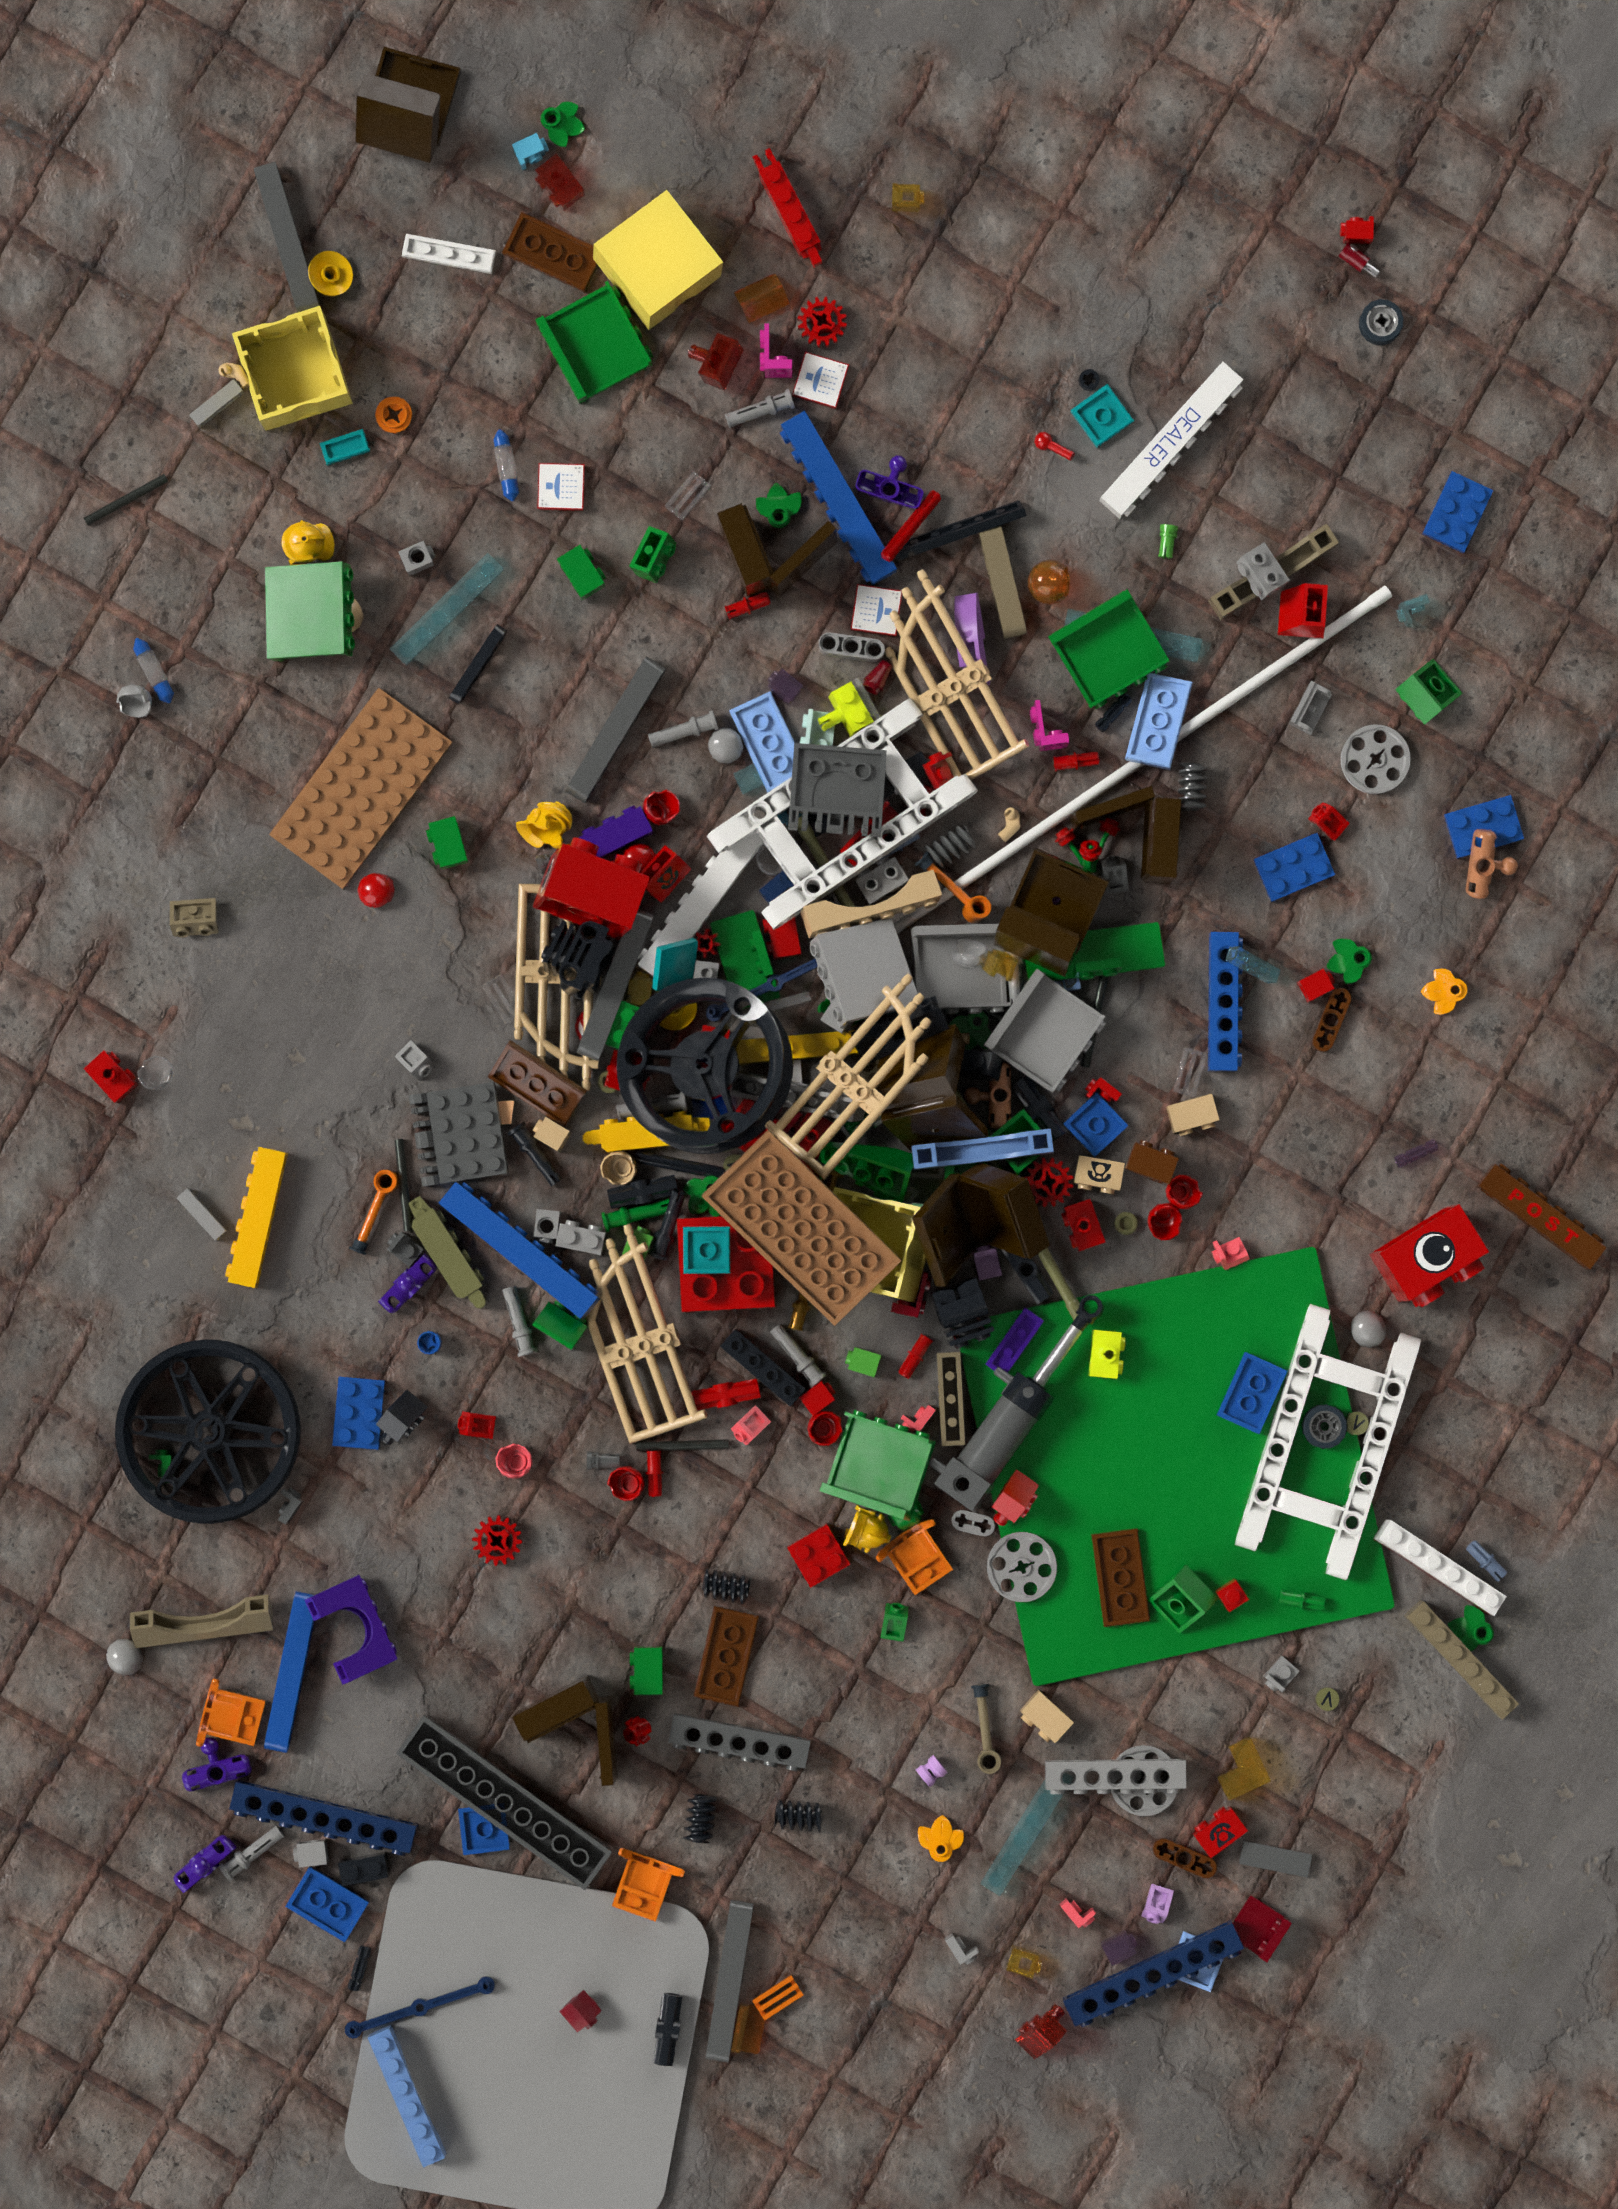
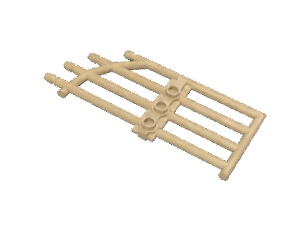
M922 569L917 572V575L928 595L918 604L908 587L902 589V594L907 599V604L912 612L906 625L900 620L901 617L896 610L889 613L901 638L898 657L895 656V652L891 647L885 649V655L890 659L889 662L908 697L913 700L923 714L921 720L937 750L941 751L944 755L949 751L930 718L931 715L939 710L942 711L973 768L965 773L970 780H973L1028 748L1029 743L1026 739L1018 741L986 683L992 679L987 666L984 665L982 659L975 662L939 597L945 592L943 586L940 584L934 588L932 582L928 579L927 573ZM931 603H933L967 665L966 668L958 673L952 667L923 614V611ZM917 622L948 679L938 685L911 637ZM908 651L929 690L919 696L905 672ZM978 687L1011 746L1001 753L998 751L968 696V693ZM958 699L961 700L992 757L982 764L979 762L949 707V704ZM952 756L947 758L946 762L953 776L960 777L962 774Z
M519 884L515 1040H522V1028L524 1026L537 1043V1058L545 1062L544 1058L546 1057V1051L559 1059V1071L567 1078L568 1063L582 1066V1088L590 1091L591 1069L599 1068V1060L596 1061L586 1056L579 1057L569 1054L570 995L566 994L562 988L560 1049L546 1040L548 984H560L559 975L558 977L553 976L552 968L549 973L544 971L543 958H541L545 946H549L550 914L541 911L539 960H525L527 893H538L541 884ZM564 920L567 922V928H569L570 924H573L572 922ZM588 936L586 938L593 939L595 936ZM568 977V978H567V980H569V981L575 979V977ZM525 983H539L537 1028L524 1012ZM587 990L584 995L583 1033L593 1009L594 993Z
M906 974L893 989L888 985L882 989V993L886 998L837 1054L830 1051L820 1060L819 1065L816 1067L820 1074L776 1124L771 1120L765 1124L766 1129H769L784 1145L824 1180L929 1058L923 1053L914 1062L915 1042L924 1033V1030L930 1026L932 1021L926 1017L913 1030L910 1015L916 1010L917 1005L923 1002L925 997L919 992L906 1007L898 998L913 979L909 974ZM893 1005L899 1015L853 1068L848 1066L843 1060L887 1009ZM903 1026L905 1041L872 1079L867 1082L859 1074L896 1031ZM905 1055L902 1077L883 1096L875 1088ZM829 1079L836 1085V1088L792 1138L789 1137L783 1129L822 1084ZM845 1093L852 1099V1102L813 1147L806 1152L799 1143L838 1098ZM861 1107L869 1115L823 1167L815 1160V1157L854 1112Z
M631 1224L624 1226V1232L627 1235V1241L630 1246L628 1252L619 1256L613 1239L605 1240L612 1264L604 1275L599 1269L600 1266L596 1258L589 1260L591 1270H593L592 1274L597 1285L596 1290L599 1291L596 1295L600 1300L585 1319L629 1443L633 1444L706 1419L708 1416L705 1409L697 1410L675 1348L682 1345L678 1330L675 1328L674 1323L667 1325L642 1255V1253L648 1251V1246L646 1242L638 1244ZM633 1258L658 1325L657 1329L648 1332L645 1330L623 1265ZM615 1274L637 1332V1336L625 1339L607 1288ZM601 1301L617 1343L606 1347L596 1323ZM665 1350L668 1353L689 1415L680 1418L676 1417L654 1355ZM645 1357L668 1422L657 1426L634 1361ZM624 1364L648 1428L639 1432L634 1430L613 1368Z

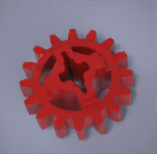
M815 297L814 304L808 300V308L801 307L800 311L803 316H798L797 321L803 323L798 325V330H804L801 337H809L808 344L816 341L818 348L821 343H825V346L829 347V341L831 340L835 344L838 343L837 335L840 337L844 336L841 329L847 327V324L842 322L846 319V314H840L843 307L839 306L836 308V300L828 303L827 297H824L823 302H820L819 298ZM824 308L822 311H815V309ZM833 313L837 317V325L831 320ZM825 318L827 325L822 324L818 326V320L821 321ZM807 319L813 324L811 331L807 327ZM824 333H829V334H830V335H828V336H820L821 334H824Z
M1042 1158V1164L1040 1165L1036 1161L1033 1162L1035 1168H1028L1027 1171L1030 1173V1176L1024 1177L1029 1181L1036 1204L1039 1201H1043V1207H1046L1047 1202H1050L1052 1207H1055L1056 1200L1062 1204L1064 1202L1062 1196H1070L1067 1188H1073L1074 1186L1068 1183V1180L1073 1178V1176H1067L1066 1174L1070 1168L1063 1169L1061 1167L1063 1161L1055 1164L1054 1158H1051L1049 1163L1046 1162L1045 1158ZM1050 1167L1057 1169L1062 1175H1054L1051 1173ZM1041 1169L1042 1176L1039 1180L1033 1181L1034 1175ZM1046 1172L1047 1176L1055 1181L1051 1185V1193L1047 1185L1043 1186L1042 1184L1046 1180ZM1064 1183L1062 1191L1056 1196L1055 1189L1058 1184ZM1035 1189L1045 1191L1047 1198L1040 1196Z
M497 1515L496 1521H493V1518L490 1516L488 1517L487 1524L483 1521L480 1522L482 1529L475 1528L474 1530L478 1537H473L472 1541L477 1542L478 1545L473 1547V1549L480 1550L478 1558L485 1556L486 1564L490 1560H494V1566H497L499 1560H501L505 1565L507 1564V1557L514 1560L513 1552L519 1553L521 1551L516 1546L523 1543V1540L517 1539V1536L522 1532H515L514 1528L517 1526V1523L508 1524L509 1517L501 1521V1515ZM501 1525L506 1528L502 1531H496L491 1526ZM485 1533L488 1539L487 1545L483 1547L482 1537ZM510 1534H512L513 1544L511 1548L507 1544V1539ZM493 1535L496 1537L501 1535L503 1537L501 1540L502 1546L499 1544L494 1546L492 1544L494 1541ZM492 1550H500L504 1555L494 1556L489 1553Z

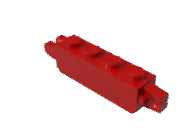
M768 148L765 150V155L771 165L764 168L760 157L757 154L752 156L759 171L760 181L798 255L802 256L803 259L808 257L815 268L822 264V259L818 253L822 250L821 241L779 161H776L771 149Z

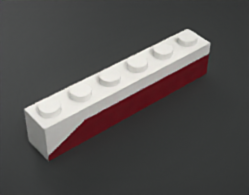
M1385 1519L1373 1538L1487 1615L1495 1616L1507 1597L1392 1520Z

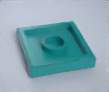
M1108 384L1070 410L1096 448L1134 422V419Z
M690 938L656 948L652 984L654 990L660 991L674 983L694 978L698 946L696 939Z
M730 1226L683 1227V1274L730 1273Z

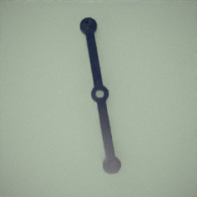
M816 959L782 975H771L766 983L749 991L756 997L769 991L779 992L786 983L818 967ZM775 979H777L779 982L778 986L776 987L772 985V982ZM727 1003L708 1006L706 1017L715 1022L721 1020L723 1014L730 1011Z
M484 1976L476 1984L428 2000L417 1998L410 2006L362 2022L352 2020L346 2024L345 2034L349 2038H357L362 2031L413 2014L423 2016L428 2012V2009L479 1992L489 1994L494 1990L495 1982L491 1977ZM422 2004L424 2006V2009L422 2011H418L416 2009V2005Z

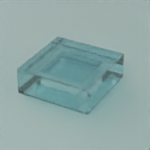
M754 764L733 773L743 795L763 786V782Z

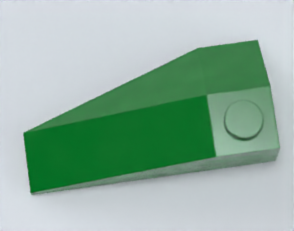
M829 1141L820 1152L819 1161L826 1164L843 1143ZM855 1144L833 1170L841 1175L847 1174L856 1180L855 1184L860 1187L863 1185L874 1191L873 1195L882 1200L903 1203L914 1171L912 1153L897 1148Z

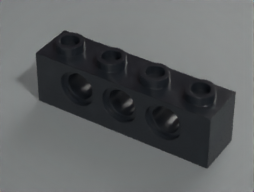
M936 996L925 998L910 1015L913 1030L920 1025L922 1020L919 1019L927 1017L932 1021L915 1043L950 1029ZM897 1012L887 1017H881L855 1046L860 1058L877 1040L875 1038L880 1037L899 1015ZM903 1026L896 1031L870 1063L886 1057L898 1049L905 1041ZM857 1028L855 1031L851 1032V1036H853V1034H854L859 1028Z
M736 1329L720 1346L790 1407L805 1390L802 1385Z

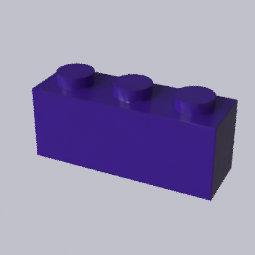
M633 805L622 811L624 815L618 818L611 816L603 820V825L596 829L594 826L583 830V835L579 838L597 845L599 849L596 856L605 858L653 834L654 832L641 806L636 808Z

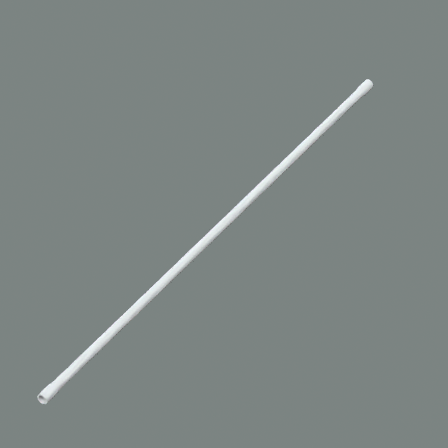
M1383 586L1371 594L1365 601L1325 627L1324 638H1309L1183 724L1178 742L1364 614L1386 602L1392 597L1390 590ZM1129 761L955 880L954 883L963 890L1074 814V812H1077L1137 771L1144 764ZM945 887L941 890L942 897L936 906L927 909L924 906L916 908V911L898 919L893 923L897 934L947 901L954 894Z

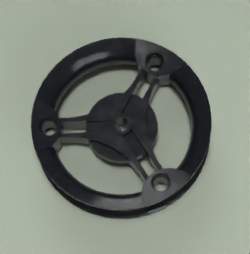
M716 978L687 979L669 985L651 996L641 1005L629 1021L623 1033L617 1055L619 1088L622 1098L633 1117L646 1130L666 1144L676 1149L696 1154H715L730 1151L747 1144L766 1130L765 1124L769 1120L774 1121L781 1111L790 1091L793 1077L791 1044L777 1016L747 989L733 982ZM704 1001L727 1003L730 1012L712 1032L702 1031L691 1034L681 1041L676 1049L656 1051L651 1050L650 1046L647 1045L651 1035L660 1023L680 1008ZM750 1005V1011L747 1014H742L743 1008ZM738 1018L741 1022L729 1038L726 1039L724 1037ZM750 1026L759 1027L768 1046L769 1071L759 1098L745 1114L735 1111L730 1093V1088L737 1079L740 1066L736 1048ZM642 1056V1062L639 1065H635L637 1058ZM654 1058L671 1059V1066H653ZM704 1063L708 1064L706 1069L702 1067ZM650 1073L672 1076L677 1088L686 1096L695 1100L706 1101L715 1119L708 1130H686L671 1124L661 1117L648 1101L642 1083L647 1080ZM722 1096L728 1113L720 1115L714 1100ZM730 1123H734V1128L726 1133V1127Z

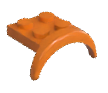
M933 1519L924 1520L905 1530L892 1539L889 1544L887 1543L876 1556L878 1562L883 1561L885 1557L889 1556L914 1595L953 1570L926 1530L936 1525Z
M212 1679L198 1730L196 1746L202 1747L207 1735L254 1746L266 1700L219 1689L220 1680Z
M620 1848L618 1855L628 1861L612 1907L656 1922L671 1876L683 1877L685 1871L625 1848Z

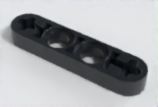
M498 624L494 627L451 692L450 700L458 705L461 704L503 641L508 630Z

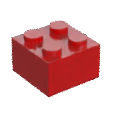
M827 1523L787 1546L788 1551L810 1588L850 1565L848 1558Z

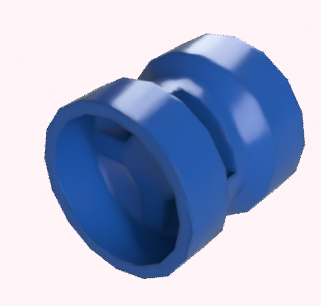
M427 1331L419 1336L417 1345L424 1354H434L440 1350L442 1340L437 1333Z

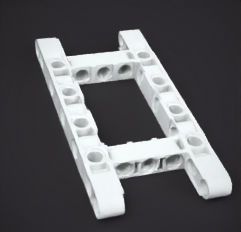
M911 698L902 702L838 745L840 747L887 750L885 776L895 788V794L900 795L908 809L881 827V837H871V834H869L827 864L815 870L777 817L790 808L792 777L707 835V838L720 854L726 850L730 851L757 833L794 884L793 887L769 902L770 905L761 912L773 930L800 914L803 906L821 900L977 793L978 790L966 774H963L960 777L955 776L929 794L892 744L893 740L914 727V723L923 716ZM868 735H875L878 741L871 743L866 737ZM927 808L932 814L925 817L920 813V810ZM757 810H761L765 813L766 816L762 819H758L754 816L753 813ZM884 834H891L894 840L886 842L882 836ZM853 859L857 865L850 868L846 866L844 861ZM814 884L819 888V891L811 893L807 890V886Z
M1310 1304L1255 1475L1235 1545L1256 1551L1258 1543L1262 1541L1271 1509L1336 1529L1326 1563H1328L1326 1574L1347 1580L1421 1339L1400 1333L1397 1342L1393 1344L1385 1373L1382 1374L1320 1354L1330 1320H1328L1330 1310ZM1302 1355H1307L1310 1358V1364L1307 1368H1302L1299 1365L1298 1361ZM1313 1377L1374 1395L1378 1399L1373 1417L1370 1418L1363 1440L1364 1448L1362 1455L1356 1463L1349 1485L1350 1493L1348 1500L1343 1507L1279 1487ZM1391 1383H1395L1399 1388L1395 1396L1389 1395L1387 1387ZM1288 1399H1293L1296 1402V1409L1293 1412H1288L1285 1409V1402ZM1378 1427L1383 1428L1385 1436L1381 1440H1376L1373 1435L1374 1430ZM1279 1443L1283 1451L1281 1455L1276 1457L1271 1453V1447ZM1367 1471L1371 1475V1481L1364 1485L1360 1482V1475ZM1264 1487L1268 1490L1269 1496L1266 1500L1261 1501L1257 1497V1492L1260 1488ZM1349 1516H1355L1357 1519V1525L1353 1529H1349L1346 1526V1520Z

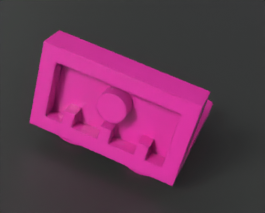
M764 323V330H760V349H764V353H760V371H765V378H792V359H788L786 356H775L774 359H769V323Z
M1035 700L1030 710L1031 723H1036V729L1033 733L1034 745L1039 746L1040 751L1067 748L1069 744L1068 733H1062V730L1048 732L1049 735L1045 736L1040 700Z

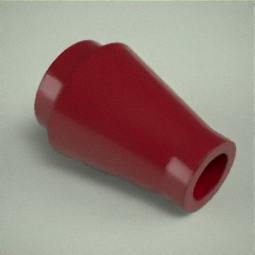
M881 660L863 679L862 687L873 695L883 692L892 665Z

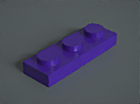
M1024 1307L985 1365L994 1371L997 1367H1000L1008 1373L1044 1320Z

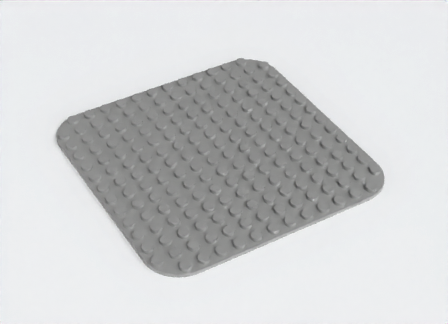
M428 1860L409 1867L395 1881L389 1895L366 2020L410 2006L417 1998L428 2000L476 1984L484 1976H489L494 1980L495 1988L489 1994L479 1992L428 2009V2012L423 2016L413 2014L363 2032L345 2128V2147L354 2167L362 2175L378 2183L515 2209H657L666 2189L709 1955L708 1937L698 1918L682 1906L662 1902L656 1922L612 1907L616 1895L614 1892L593 1888L583 1890L577 1885L448 1861ZM585 1990L602 2011L596 2016L598 2021L590 2029L587 2030L584 2027L579 2032H576L559 2011L574 1996ZM663 1993L683 1995L679 2018L681 2023L678 2041H676L673 2066L653 2064L656 2045L655 2032L657 2019L660 2017ZM417 2004L416 2009L422 2011L424 2006ZM389 2025H392L417 2092L447 2153L444 2159L424 2168L368 2040V2036L371 2033Z

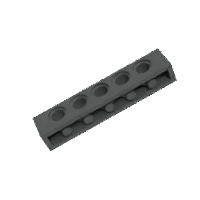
M674 1713L668 1742L673 1743L672 1747L686 1750V1747L690 1746L695 1747V1751L699 1753L709 1754V1750L718 1752L720 1757L732 1758V1755L741 1756V1760L754 1763L755 1759L763 1760L764 1765L777 1767L778 1764L787 1765L786 1769L800 1771V1768H806L811 1739ZM691 1728L698 1729L700 1732L699 1739L690 1740L687 1736V1731ZM715 1732L720 1733L723 1737L722 1743L719 1745L711 1743V1734ZM736 1737H742L746 1741V1745L742 1749H736L732 1741ZM760 1741H764L768 1744L769 1749L766 1753L761 1754L756 1751L755 1745ZM781 1746H788L792 1753L789 1757L782 1758L778 1754V1749Z

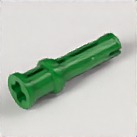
M669 1199L631 1209L621 1207L618 1211L610 1213L601 1212L605 1231L609 1232L612 1228L625 1226L631 1222L663 1215L666 1213Z

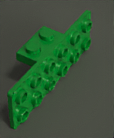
M1154 922L1087 931L1066 977L1025 960L1028 980L1036 969L1040 970L1052 981L1076 978L1088 980L1100 975L1111 977L1117 975V973L1163 968L1165 960L1159 923Z

